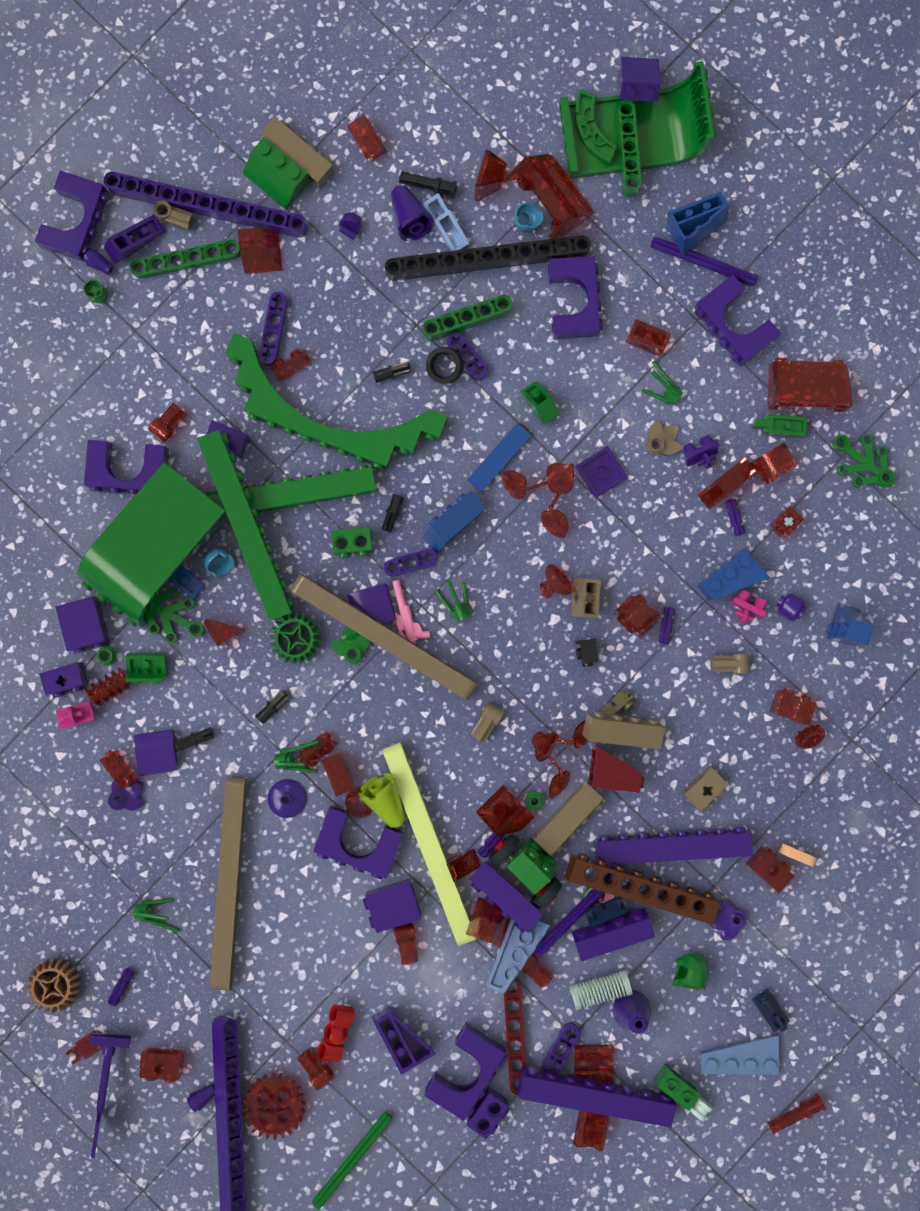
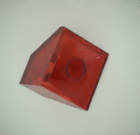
M487 149L485 150L475 183V201H480L500 190L503 182L507 183L509 171H506L507 163Z
M257 227L237 229L239 249L245 274L282 271L279 232Z
M504 785L476 811L497 837L521 831L534 818L528 809Z
M478 897L465 935L500 948L510 918L507 919L499 912L501 908L497 904L493 906L486 899Z

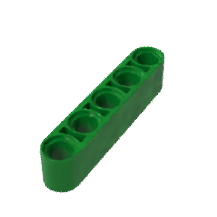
M624 100L619 104L616 114L623 195L627 198H634L638 195L642 183L636 109L632 101ZM622 111H627L629 114H623ZM624 129H628V130H630L631 132H630V133H626V132H624L623 130H624ZM629 147L633 151H627L625 148ZM626 166H632L634 169L629 170ZM628 184H633L636 188H630Z
M499 295L429 319L423 324L424 337L429 341H435L452 333H459L506 317L511 312L512 300L508 295ZM504 302L508 305V308L501 309L498 305ZM486 308L490 311V314L483 315L480 311ZM470 315L473 319L471 321H464L462 317ZM447 321H452L455 325L448 328L444 324ZM429 327H435L437 331L430 334L426 330Z

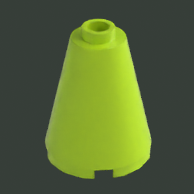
M383 773L384 777L381 778L374 776L360 788L362 792L358 795L390 828H399L403 825L406 817L395 779L391 773Z

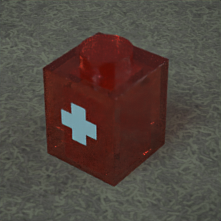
M788 506L782 510L770 526L773 527L772 531L779 537H787L804 518L791 506Z

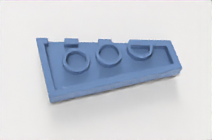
M511 919L486 987L506 994L551 928L550 925L538 921L529 933L526 931L522 933L515 927L516 921Z
M777 1033L771 1034L769 1037L754 1038L752 1041L744 1043H734L735 1045L727 1047L721 1046L700 1051L701 1074L779 1075V1035Z

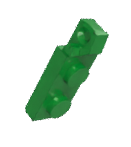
M770 414L764 416L763 419L753 420L752 428L763 429V433L768 435L805 438L807 436L808 418Z

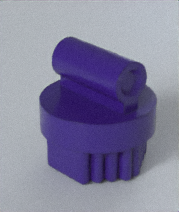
M354 212L345 213L339 223V232L354 240L361 229V217Z

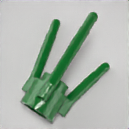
M653 361L654 367L664 377L662 379L656 372H652V375L667 388L663 393L665 397L643 389L642 392L663 401L667 405L669 402L674 405L683 392L679 390L680 388L669 378L663 369Z
M450 579L447 580L456 604L453 607L454 611L438 589H435V593L449 611L452 619L455 618L459 622L471 617L469 612L472 610L469 605L465 583H462L464 606V603L460 604Z
M316 740L290 749H282L281 754H275L274 756L275 768L317 773L318 771L315 769L296 767L305 766V763L293 762V757L289 753L319 744V741Z
M173 898L153 901L143 900L142 904H136L133 913L134 919L175 932L180 931L179 928L153 920L168 921L169 917L153 914V907H150V905L173 902Z

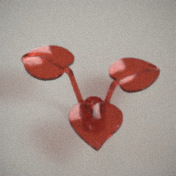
M553 463L549 465L546 470L548 480L530 487L526 486L527 480L522 474L516 471H504L501 474L504 487L516 499L524 498L526 491L549 484V490L552 493H556V496L549 506V511L544 510L541 513V521L549 533L559 538H566L569 527L568 520L561 511L553 510V507L561 494H567L572 490L574 464Z
M585 720L575 728L573 739L570 741L560 739L559 735L555 732L544 734L538 731L532 738L536 760L543 762L548 758L558 770V774L552 778L549 787V799L551 800L560 795L570 781V772L567 770L563 771L550 756L552 750L558 742L574 744L575 749L583 747L588 742L582 735Z

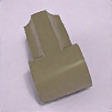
M166 201L155 203L153 210L161 223H169L188 231L192 227L193 213L171 206ZM162 210H168L167 214L160 215Z
M732 654V656L711 655V672L749 673V654Z
M488 701L470 735L485 743L505 711Z

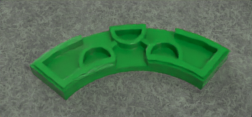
M580 89L575 107V119L579 135L587 149L595 157L610 165L618 145L609 141L597 127L594 111L597 95Z

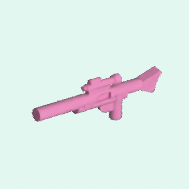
M400 580L393 581L401 614L398 615L395 612L397 620L393 621V625L396 624L398 633L404 636L402 630H405L407 639L415 644V641L418 639L430 638V631H422L420 624L413 622L410 607L405 603Z

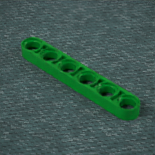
M225 240L135 259L130 264V270L137 278H147L233 260L240 256L241 248L237 241ZM230 245L237 247V251L234 254L227 252V248ZM217 249L219 251L218 256L215 258L209 257V251ZM192 253L200 254L198 261L193 262L190 260ZM176 256L181 257V263L177 266L172 265V259ZM160 260L163 262L161 269L153 268L155 261ZM138 264L144 265L142 273L135 272V267Z

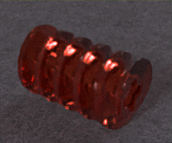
M118 667V674L112 670L111 678L107 674L104 675L105 682L99 678L98 686L95 683H91L92 690L84 687L87 696L93 703L102 706L104 701H110V697L115 698L117 693L122 694L123 689H130V682H125L126 674L121 668Z

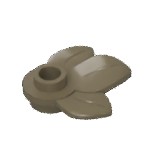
M659 421L654 422L650 426L648 431L650 438L646 443L649 453L653 455L661 453L673 455L682 449V446L674 441L678 432L677 426H666L663 428ZM654 442L658 443L659 445L657 449L653 448L652 446Z

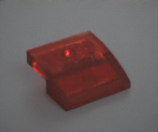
M575 1045L574 1076L582 1079L592 1078L603 1083L605 1081L613 1083V1045Z

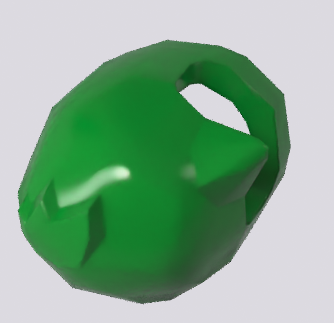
M696 952L684 954L682 957L675 960L677 969L672 985L705 990L709 974L706 959Z

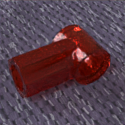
M172 403L161 417H157L151 422L148 430L164 443L173 435L174 428L187 414L175 403Z
M413 923L393 928L395 941L399 946L402 965L418 962Z
M533 953L521 972L525 975L527 974L542 989L549 984L553 975L539 962L540 960Z
M312 1047L305 1050L297 1058L308 1073L309 1080L316 1090H320L335 1078L331 1068L318 1059Z

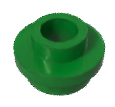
M105 646L97 652V660L102 665L108 666L116 661L117 654L112 647ZM107 652L110 654V658L108 660L104 657L105 653Z
M531 791L525 797V804L528 809L536 811L542 808L544 798L541 793ZM537 798L538 803L535 805L532 804L531 799Z

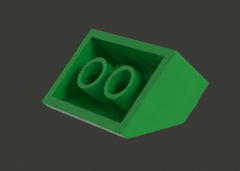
M265 137L251 151L243 171L244 176L285 210L310 183L308 173Z

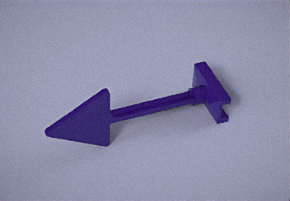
M91 1033L89 1045L103 1046L102 1055H104L96 1105L97 1118L91 1158H95L112 1056L115 1054V1047L130 1048L131 1035Z

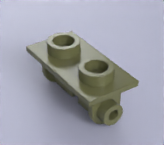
M627 690L620 691L612 699L616 706L613 707L608 702L599 712L610 716L613 713L622 715L625 711L628 712L634 707L636 700Z

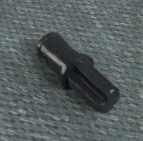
M409 362L394 366L389 365L387 368L373 371L376 383L391 378L394 380V377L410 373L411 367Z
M392 494L390 505L385 510L387 514L382 530L386 532L393 530L396 518L400 516L399 511L404 497Z
M281 690L271 701H267V705L255 715L262 724H265L275 712H279L278 709L290 698L288 693Z
M208 727L196 733L191 732V735L176 740L174 742L176 749L181 751L194 745L197 747L199 743L214 739L213 732L211 733L212 729Z

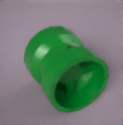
M91 279L84 284L83 291L85 295L94 303L101 304L107 299L108 292L99 281Z

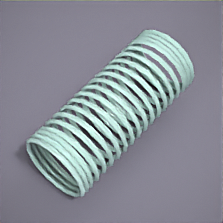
M626 970L619 971V973L616 972L615 975L612 973V976L609 974V978L607 975L605 977L602 976V979L599 977V981L597 978L595 980L592 979V982L589 980V984L587 981L585 983L582 982V985L579 983V987L577 984L570 985L577 1011L582 1009L581 1001L584 1008H586L585 1002L587 1007H589L588 1000L592 1007L591 998L593 1004L596 1005L594 996L598 1005V997L602 1004L601 995L603 1001L606 1002L604 993L609 1002L607 991L612 1001L610 989L614 1000L616 999L614 990L619 999L617 988L622 998L620 986L624 997L633 994Z

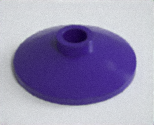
M290 779L281 780L270 789L268 804L272 812L277 816L292 818L304 809L306 793L298 782ZM284 796L289 797L288 803L283 802Z

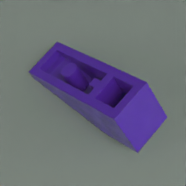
M152 215L109 237L104 250L116 264L133 255L166 230L157 217Z

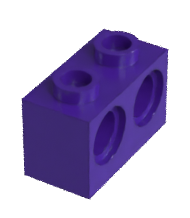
M489 1086L481 1100L475 1105L472 1115L467 1117V1126L484 1139H487L489 1135L495 1133L499 1120L501 1118L504 1119L508 1114V1099ZM492 1103H498L500 1105L496 1109L490 1107ZM481 1119L488 1120V1123L482 1125L479 1123V1121Z

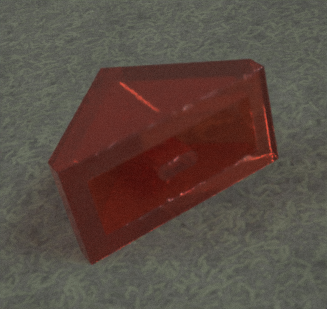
M205 619L203 622L217 646H223L245 632V628Z
M470 849L446 860L453 882L460 880L481 866L475 849Z

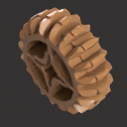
M52 958L50 962L44 960L42 964L35 966V969L30 972L32 977L27 979L30 985L26 987L27 990L31 991L28 997L34 998L31 1004L37 1002V1009L44 1007V1012H48L51 1009L52 1013H55L58 1009L63 1011L65 1006L70 1007L72 1001L77 999L76 994L81 990L77 987L81 984V981L76 980L80 974H74L73 972L76 967L70 969V962L63 964V959L56 961L55 958ZM54 971L58 974L56 976H52L50 974L46 975L44 972ZM51 995H56V996H58V997H59V996H62L63 998H62V999H52V998H50V996H51Z

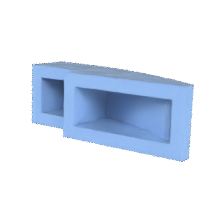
M439 193L422 203L433 217L434 228L451 251L460 250L469 244Z

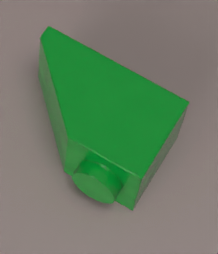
M537 381L521 390L534 415L543 425L559 416L553 398Z

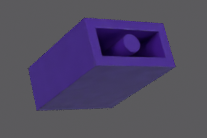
M621 57L619 99L658 102L661 86L659 59Z
M92 596L55 606L67 651H74V654L86 651L85 648L92 646L93 649L105 646V642L110 641L98 597Z
M411 878L367 891L365 898H363L365 909H369L371 917H369L370 926L372 929L375 928L376 933L421 920L422 914Z

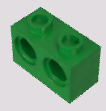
M370 527L331 531L333 554L338 555V558L350 557L352 553H357V556L369 555V552L373 551ZM360 537L367 539V544L364 547L357 546V540ZM341 539L348 541V545L344 549L338 547V542Z
M666 1063L654 1077L657 1087L688 1111L700 1097L696 1086Z

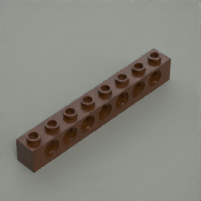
M582 853L571 855L565 877L569 882L711 925L714 924L720 902L710 892L704 891L702 894L693 887L686 886V888L680 887V884L670 880L666 883L654 875H651V877L644 876V873L638 870L630 872L624 866L618 864L611 866L602 859L594 861L588 855ZM591 867H592V868H593L592 873L589 874V875H586V874H585L586 870H587L588 868H591ZM607 873H611V877L608 880H604V876ZM629 879V882L622 886L623 880ZM647 884L646 889L640 891V887ZM664 890V894L658 896L659 891ZM682 895L681 900L676 902V898ZM700 900L698 906L694 907V903Z

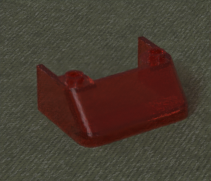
M550 154L525 156L506 177L507 181L517 180L522 190L533 191L554 219L551 222L552 233L548 236L550 239L564 237L588 220L594 213L590 204L560 163Z

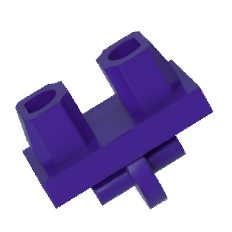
M709 435L699 440L701 447L697 449L693 443L684 445L683 451L687 467L695 463L698 467L704 465L707 469L712 466L711 461L716 459L715 454L719 452V442L717 440L713 441Z

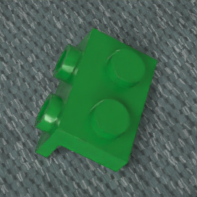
M127 653L125 656L127 666L125 682H132L134 684L141 682H151L153 684L164 682L168 674L166 653Z

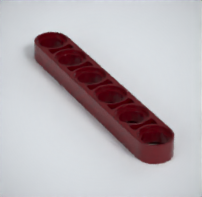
M516 978L514 982L517 984V989L513 992L507 991L504 994L509 1087L513 1094L518 1095L517 1089L512 1085L514 1081L519 1080L522 1067L526 1068L521 986ZM515 1001L518 1003L519 1007L516 1011L508 1009L510 1002ZM512 1021H517L520 1027L518 1030L512 1031L509 1028V1024ZM519 1041L521 1043L520 1049H511V1042ZM513 1061H521L522 1067L519 1070L513 1069L511 1067Z

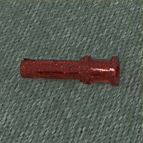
M818 1093L806 1102L801 1101L799 1103L800 1106L770 1122L768 1121L767 1123L773 1135L804 1118L811 1119L812 1115L821 1110L826 1111L827 1109Z

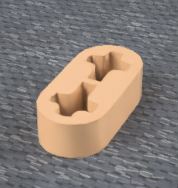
M782 843L779 851L783 855L814 867L817 860L816 857Z

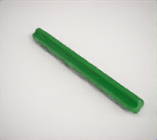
M387 1111L383 1112L312 1201V1205L315 1208L320 1209L376 1141L392 1121L391 1114Z

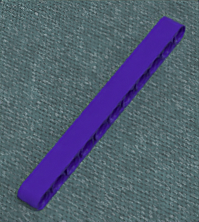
M108 172L103 178L105 186L115 196L154 205L158 201H166L171 206L193 214L297 238L304 237L308 232L305 218L299 214L117 172ZM118 181L115 186H111L113 182ZM136 185L134 190H129L130 187ZM150 190H155L153 194L148 195ZM173 194L172 198L166 199L167 195ZM192 198L189 203H184L186 199ZM210 202L208 207L203 208V204ZM223 207H229L227 211L221 212ZM247 211L245 216H239L240 212ZM260 215L266 216L264 220H257ZM279 219H283V220H284V222H283L282 224H280V225H277V224H276V222H277ZM298 223L303 224V226L300 229L294 228V226Z
M221 1015L217 1016L212 1022L220 1211H246L238 1025L234 1019Z

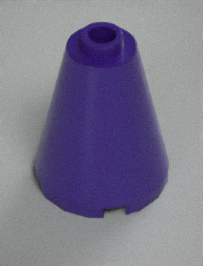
M396 186L390 196L398 235L404 241H408L407 238H412L413 241L418 240L431 231L430 226L431 224L434 225L433 217L406 186Z
M632 990L633 994L626 995L625 997L622 992V998L620 995L619 999L616 997L612 1007L615 1021L621 1027L634 1033L640 1034L645 1032L651 1016L649 1000L639 991Z

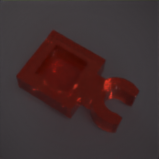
M95 1030L76 1042L77 1047H71L66 1052V1055L75 1053L76 1058L72 1060V1064L77 1063L82 1055L87 1059L103 1049V1046L89 1045L91 1033H96Z

